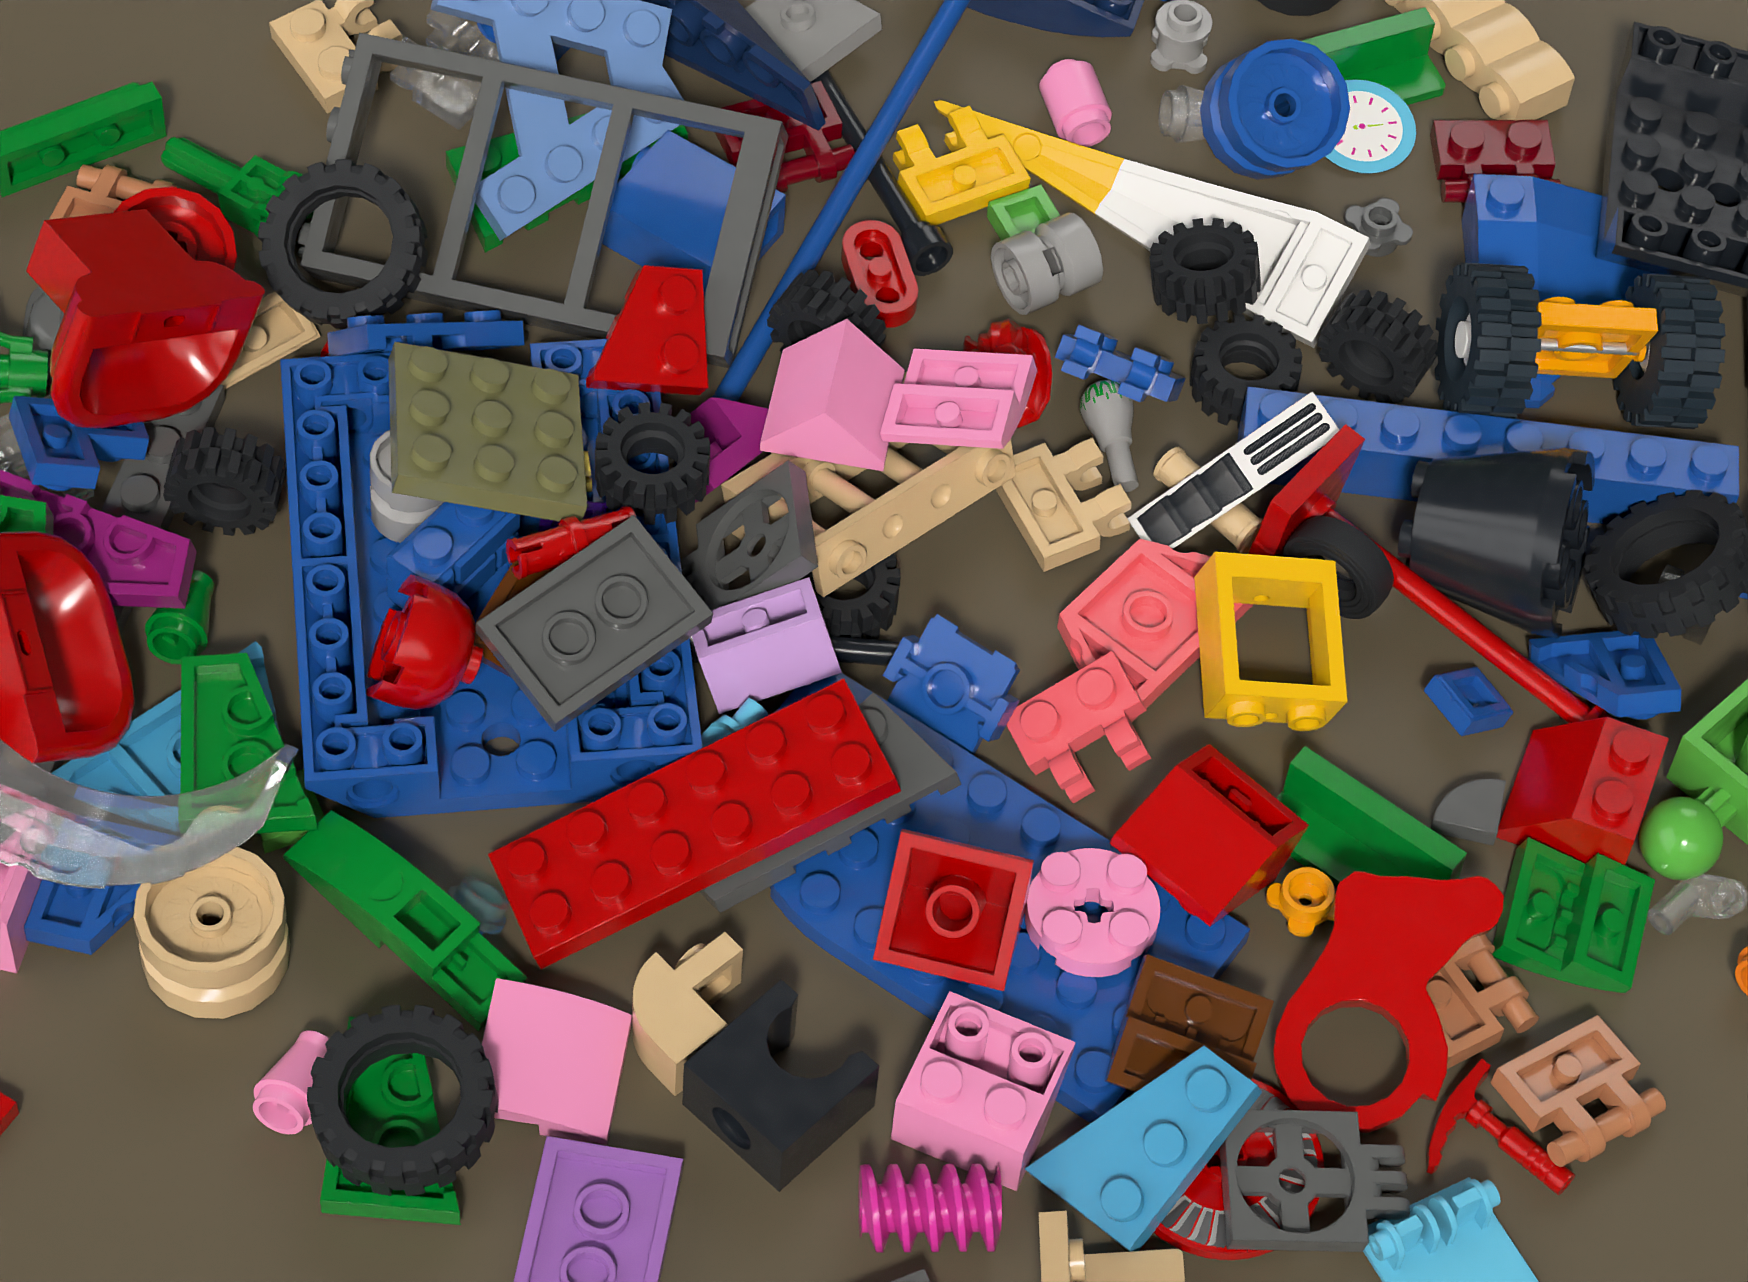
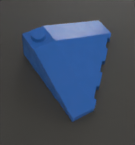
M1473 174L1461 219L1465 263L1525 266L1528 268V274H1532L1535 279L1533 290H1538L1539 302L1552 297H1568L1573 299L1575 304L1600 305L1615 300L1627 301L1625 293L1629 286H1634V279L1638 275L1643 276V273L1655 274L1597 259L1602 195L1533 176ZM1537 374L1536 378H1531L1533 392L1530 400L1525 399L1526 408H1539L1553 397L1556 388L1552 383L1562 375Z

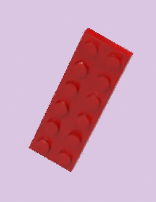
M843 678L489 853L488 856L530 951L540 969H543L901 792V789Z

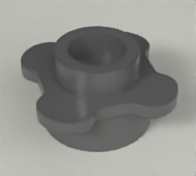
M1381 198L1366 207L1353 205L1346 210L1344 216L1345 223L1353 227V230L1370 238L1371 245L1366 255L1374 257L1386 256L1391 254L1398 245L1402 246L1410 242L1413 230L1409 225L1404 224L1398 214L1400 206L1396 201L1389 198Z

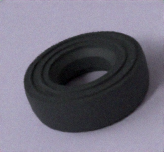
M1315 516L1307 519L1298 526L1284 547L1283 557L1325 560L1324 557L1334 560L1349 573L1352 579L1336 571L1341 617L1362 619L1370 616L1382 605L1393 587V571L1381 549L1363 532L1339 519L1327 516Z

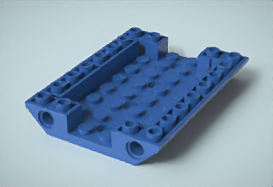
M607 339L530 344V366L578 375L583 451H588L591 469L590 479L592 480V492H586L587 501L606 503V496L600 498L596 489L595 441L598 432L603 434V424L609 417L618 422V411L625 407H629L634 416L638 414V403L650 402V412L659 413L661 404L660 392H641L634 389L609 390L586 388V378L590 369L596 365ZM391 352L280 359L305 789L373 818L594 802L703 748L690 638L556 732L552 730L511 677L482 662L476 677L470 685L459 682L453 694L447 700L434 707L410 709L367 696L366 689L379 683L378 680L367 677L383 621L389 608L396 611L403 610L387 596V578L389 575L387 574L386 556L400 543L391 541L377 530L372 522L370 509V452L374 442L390 430L388 359ZM659 453L640 454L628 461L630 467L646 474H660L669 471L668 456ZM637 512L636 518L682 574L676 521L666 524L663 514H655V525H645L644 514ZM520 515V528L517 530L519 538L538 533L541 518ZM507 561L502 567H496L495 574L465 602L471 610L475 623L512 563L509 564ZM497 737L510 738L519 745L513 753L505 756H496L484 749V745L488 741Z

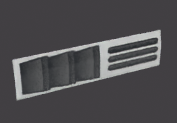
M1312 391L1127 519L1140 539L1168 545L1173 549L1326 445L1339 431V428Z

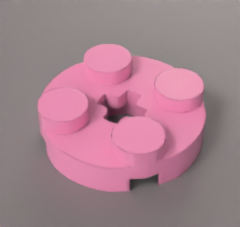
M1095 848L1076 849L1066 853L1056 852L1047 856L1042 862L1040 872L1031 882L1025 909L1026 929L1030 940L1039 950L1041 944L1047 953L1056 958V966L1066 972L1084 977L1111 976L1131 967L1132 960L1140 956L1144 950L1146 953L1154 943L1160 919L1158 892L1155 885L1147 877V868L1142 860L1134 855H1119L1112 851ZM1085 902H1096L1104 906L1108 912L1102 913L1100 922L1092 923L1088 922L1085 912L1075 911V908L1084 905Z

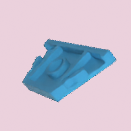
M255 641L238 653H248L278 729L262 647ZM181 690L131 721L129 730L114 749L91 758L73 759L50 773L52 789L62 797L159 835L185 840L186 838H183L180 826Z

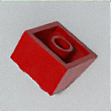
M1609 717L1533 730L1502 815L1496 838L1520 845L1529 837L1585 864L1599 853L1625 865L1634 844L1669 738Z

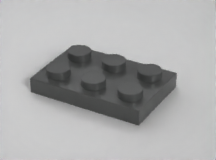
M633 515L476 623V633L552 730L556 732L712 623L713 613L635 515Z

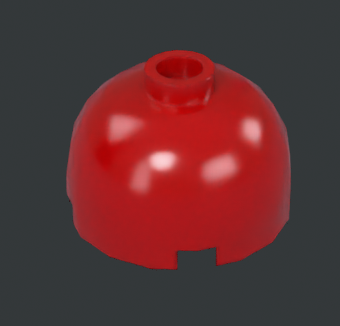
M410 574L398 590L399 593L409 596L403 610L396 611L389 608L380 629L367 677L378 680L379 683L367 688L366 695L395 706L423 709L434 707L447 700L453 694L459 682L469 685L473 682L482 661L483 648L474 645L476 625L469 606L456 593L440 584Z

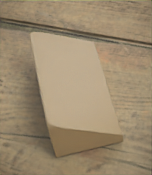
M276 292L264 297L242 352L228 377L221 383V385H224V390L321 337L315 325L303 315L293 310Z

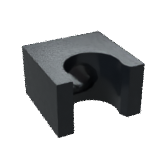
M782 980L777 982L684 1063L682 1098L683 1106L779 1192L875 1106L879 1065L863 1051L849 1055L841 1068L823 1077L809 1079L793 1076L780 1068L773 1057L789 1047L795 1036L798 994Z

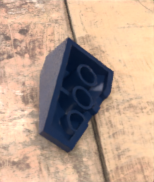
M641 0L672 9L664 55L818 131L826 123L811 82L737 0Z

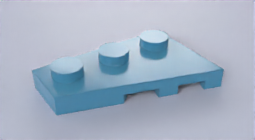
M1203 1046L1030 1164L1025 1170L1129 1252L1139 1251L1258 1099L1262 1091L1258 1085Z

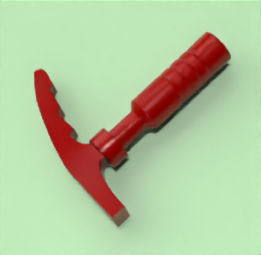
M1481 1059L1452 1092L1440 1113L1428 1148L1426 1172L1433 1174L1437 1171L1443 1157L1441 1152L1446 1146L1447 1137L1455 1130L1456 1121L1464 1118L1475 1129L1481 1126L1497 1139L1498 1147L1521 1164L1523 1168L1528 1170L1533 1176H1536L1538 1180L1559 1196L1573 1181L1575 1174L1566 1166H1556L1550 1159L1548 1152L1544 1151L1540 1145H1537L1535 1141L1516 1126L1508 1127L1491 1113L1493 1108L1484 1100L1475 1099L1474 1094L1488 1077L1491 1068L1489 1063Z

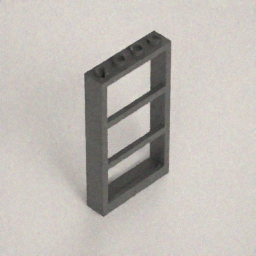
M359 32L355 50L349 49V57L345 56L342 65L341 81L346 87L341 107H334L328 119L326 137L331 146L326 166L335 164L337 159H348L357 164L382 62L481 83L433 275L419 273L418 277L421 281L413 294L408 291L403 298L467 312L500 310L501 319L523 321V324L591 339H607L605 337L617 315L586 309L634 115L743 138L704 296L707 364L724 368L731 366L735 359L788 141V134L782 121ZM504 88L612 110L564 304L456 281ZM348 196L324 202L314 210L311 223L305 222L300 230L297 243L304 244L303 247L300 246L297 253L298 258H302L300 266L313 278L362 288L380 274L384 265L334 254Z

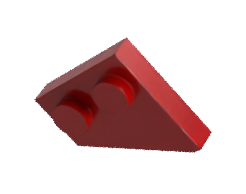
M644 265L635 273L624 297L625 303L621 312L614 318L605 337L607 338L606 344L596 365L590 369L586 378V388L609 390L634 389L641 392L700 396L708 389L703 272L699 269Z

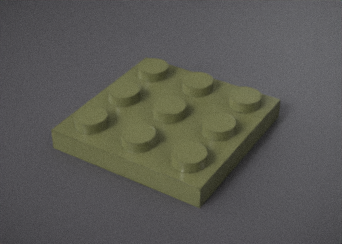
M394 342L388 359L392 493L560 521L571 516L577 517L579 521L583 520L587 510V494L578 375L554 369H543L504 362L493 358H482L438 350L428 346Z

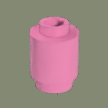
M1065 59L1053 64L1041 79L1039 90L1058 136L1068 142L1085 147L1096 145L1110 133L1112 112L1093 66L1088 62L1076 61L1074 59Z

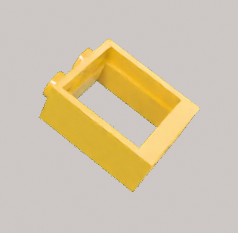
M1214 552L1194 577L1204 718L1227 719V723L1235 727H1251L1263 722L1288 723V727L1296 731H1311L1322 728L1347 703L1336 562L1334 560ZM1234 603L1307 609L1313 685L1240 680Z

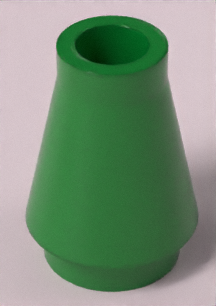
M193 569L185 609L156 608L145 624L147 646L154 656L164 662L181 664L182 656H197L207 647L211 597L215 585L213 580L204 572Z

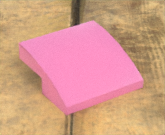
M913 349L904 384L894 383L880 431L882 441L1003 449L1010 441L1022 418L1034 384L1037 368L1033 355Z
M496 978L482 1041L485 1056L489 1059L498 1096V1113L494 1114V1118L536 1124L539 1126L540 1135L607 1145L632 1025V1015L614 1007L573 994Z

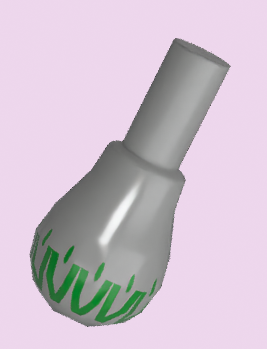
M1110 379L1099 380L1089 385L1080 399L1081 417L1087 428L1096 438L1100 450L1106 452L1114 486L1121 484L1125 493L1130 492L1139 486L1130 451L1134 416L1133 399L1118 394L1120 383Z

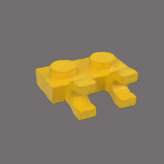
M970 106L949 113L948 121L954 131L945 134L944 142L952 153L935 158L918 124L897 131L896 140L902 150L894 152L892 160L899 169L898 183L921 220L927 221L931 225H938L988 207L989 201L1029 189L1031 178L1004 134L988 140Z

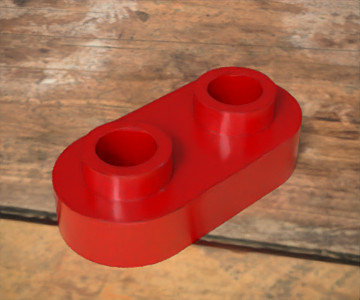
M865 220L852 225L843 236L841 252L842 265L848 281L851 282V291L856 294L861 289L868 296L864 303L867 306L876 305L880 313L875 319L884 320L886 328L898 327L907 323L916 312L918 285L899 233L887 223L876 220ZM865 257H875L871 260L865 259Z

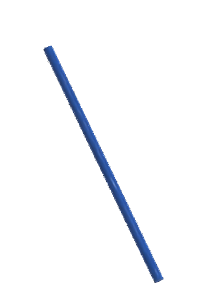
M971 0L943 1L713 397L739 401L773 342L770 336L773 328L767 327V319L770 316L769 311L801 272L805 274L808 270H814Z

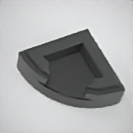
M1479 779L1456 787L1440 802L1430 829L1438 834L1493 846L1498 833L1506 780Z

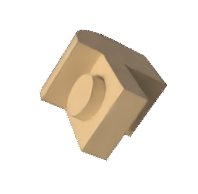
M726 932L707 946L700 943L690 948L680 958L675 970L657 952L654 953L644 963L634 983L632 1037L635 1049L644 1065L674 1096L683 1091L684 1063L728 1026L710 1007L741 983L743 949Z

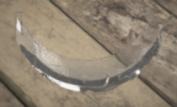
M0 739V862L7 866H23L30 870L35 877L43 880L83 888L104 889L106 886L133 885L150 882V885L182 877L186 872L208 864L233 850L238 845H242L264 826L298 748L285 744L283 748L255 768L226 782L202 790L165 796H133L103 792L62 779L33 764Z

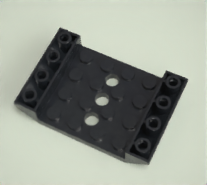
M1634 21L1609 111L1597 259L1660 275L1706 277L1710 280L1709 285H1715L1717 290L1748 298V51L1731 47L1721 41H1707L1677 33L1667 27L1650 26ZM1658 186L1665 187V188H1667L1668 190H1670L1671 192L1662 190V189L1658 188ZM1716 201L1722 202V203H1724L1725 205H1727L1728 207L1719 205V204H1717V203H1715V202H1716Z

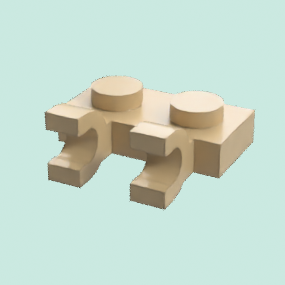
M315 0L269 22L272 39L327 114L334 107H341L346 87L341 81L343 61L345 56L349 57V49L355 50L356 48L349 36L359 34V32L365 33L370 31L369 35L403 41L401 32L391 19L378 25L376 17L368 8L375 4L374 0H337L335 6L329 10L322 0ZM382 62L380 73L389 72L402 66Z
M1093 438L1082 441L1071 447L1068 451L1056 456L1052 455L1046 443L1013 455L1016 476L996 488L998 495L1043 572L1100 550V535L1102 537H1112L1130 530V522L1124 513L1131 510V501L1121 484L1111 487L1098 494L1095 498L1082 503L1074 490L1083 491L1102 484V476L1096 466L1103 463V454Z

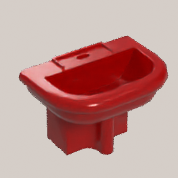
M147 209L44 220L26 272L64 313L50 358V375L52 377L50 394L58 415L76 427L107 428L160 420L186 412L209 397L230 374L242 352L263 299L265 289L254 281L243 279L238 273L224 265L211 261L192 259Z
M38 531L0 532V754L8 757L20 756L24 763L32 764L91 758L114 749L129 730L135 698L132 674L112 601L100 573L81 550L60 536Z

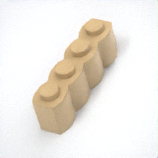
M1384 0L1388 5L1394 6L1400 13L1426 7L1435 22L1430 47L1445 56L1447 69L1456 80L1461 81L1469 89L1479 94L1480 104L1490 118L1515 121L1537 120L1567 105L1575 79L1571 69L1552 46L1539 39L1528 19L1514 6L1505 3V0Z

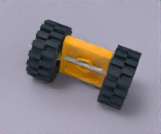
M1461 262V265L1457 264L1453 268V275L1448 276L1445 283L1447 294L1442 293L1439 303L1442 313L1441 317H1437L1435 330L1439 331L1438 348L1434 353L1438 356V365L1434 368L1435 380L1440 381L1437 392L1439 399L1444 400L1443 408L1446 411L1515 419L1517 414H1522L1526 408L1525 399L1530 400L1533 392L1531 378H1536L1537 374L1613 378L1614 390L1620 391L1617 399L1619 410H1624L1623 418L1626 422H1631L1633 426L1695 429L1698 428V423L1703 424L1707 420V409L1712 410L1716 398L1713 391L1714 388L1720 389L1722 375L1718 373L1719 364L1724 363L1725 349H1721V339L1726 335L1725 323H1720L1719 321L1723 313L1722 303L1715 300L1718 291L1715 285H1709L1710 280L1706 277L1643 273V276L1638 275L1634 279V286L1628 287L1625 293L1627 301L1615 300L1600 305L1575 304V301L1568 297H1552L1539 302L1538 290H1533L1535 279L1532 274H1528V268L1525 266Z

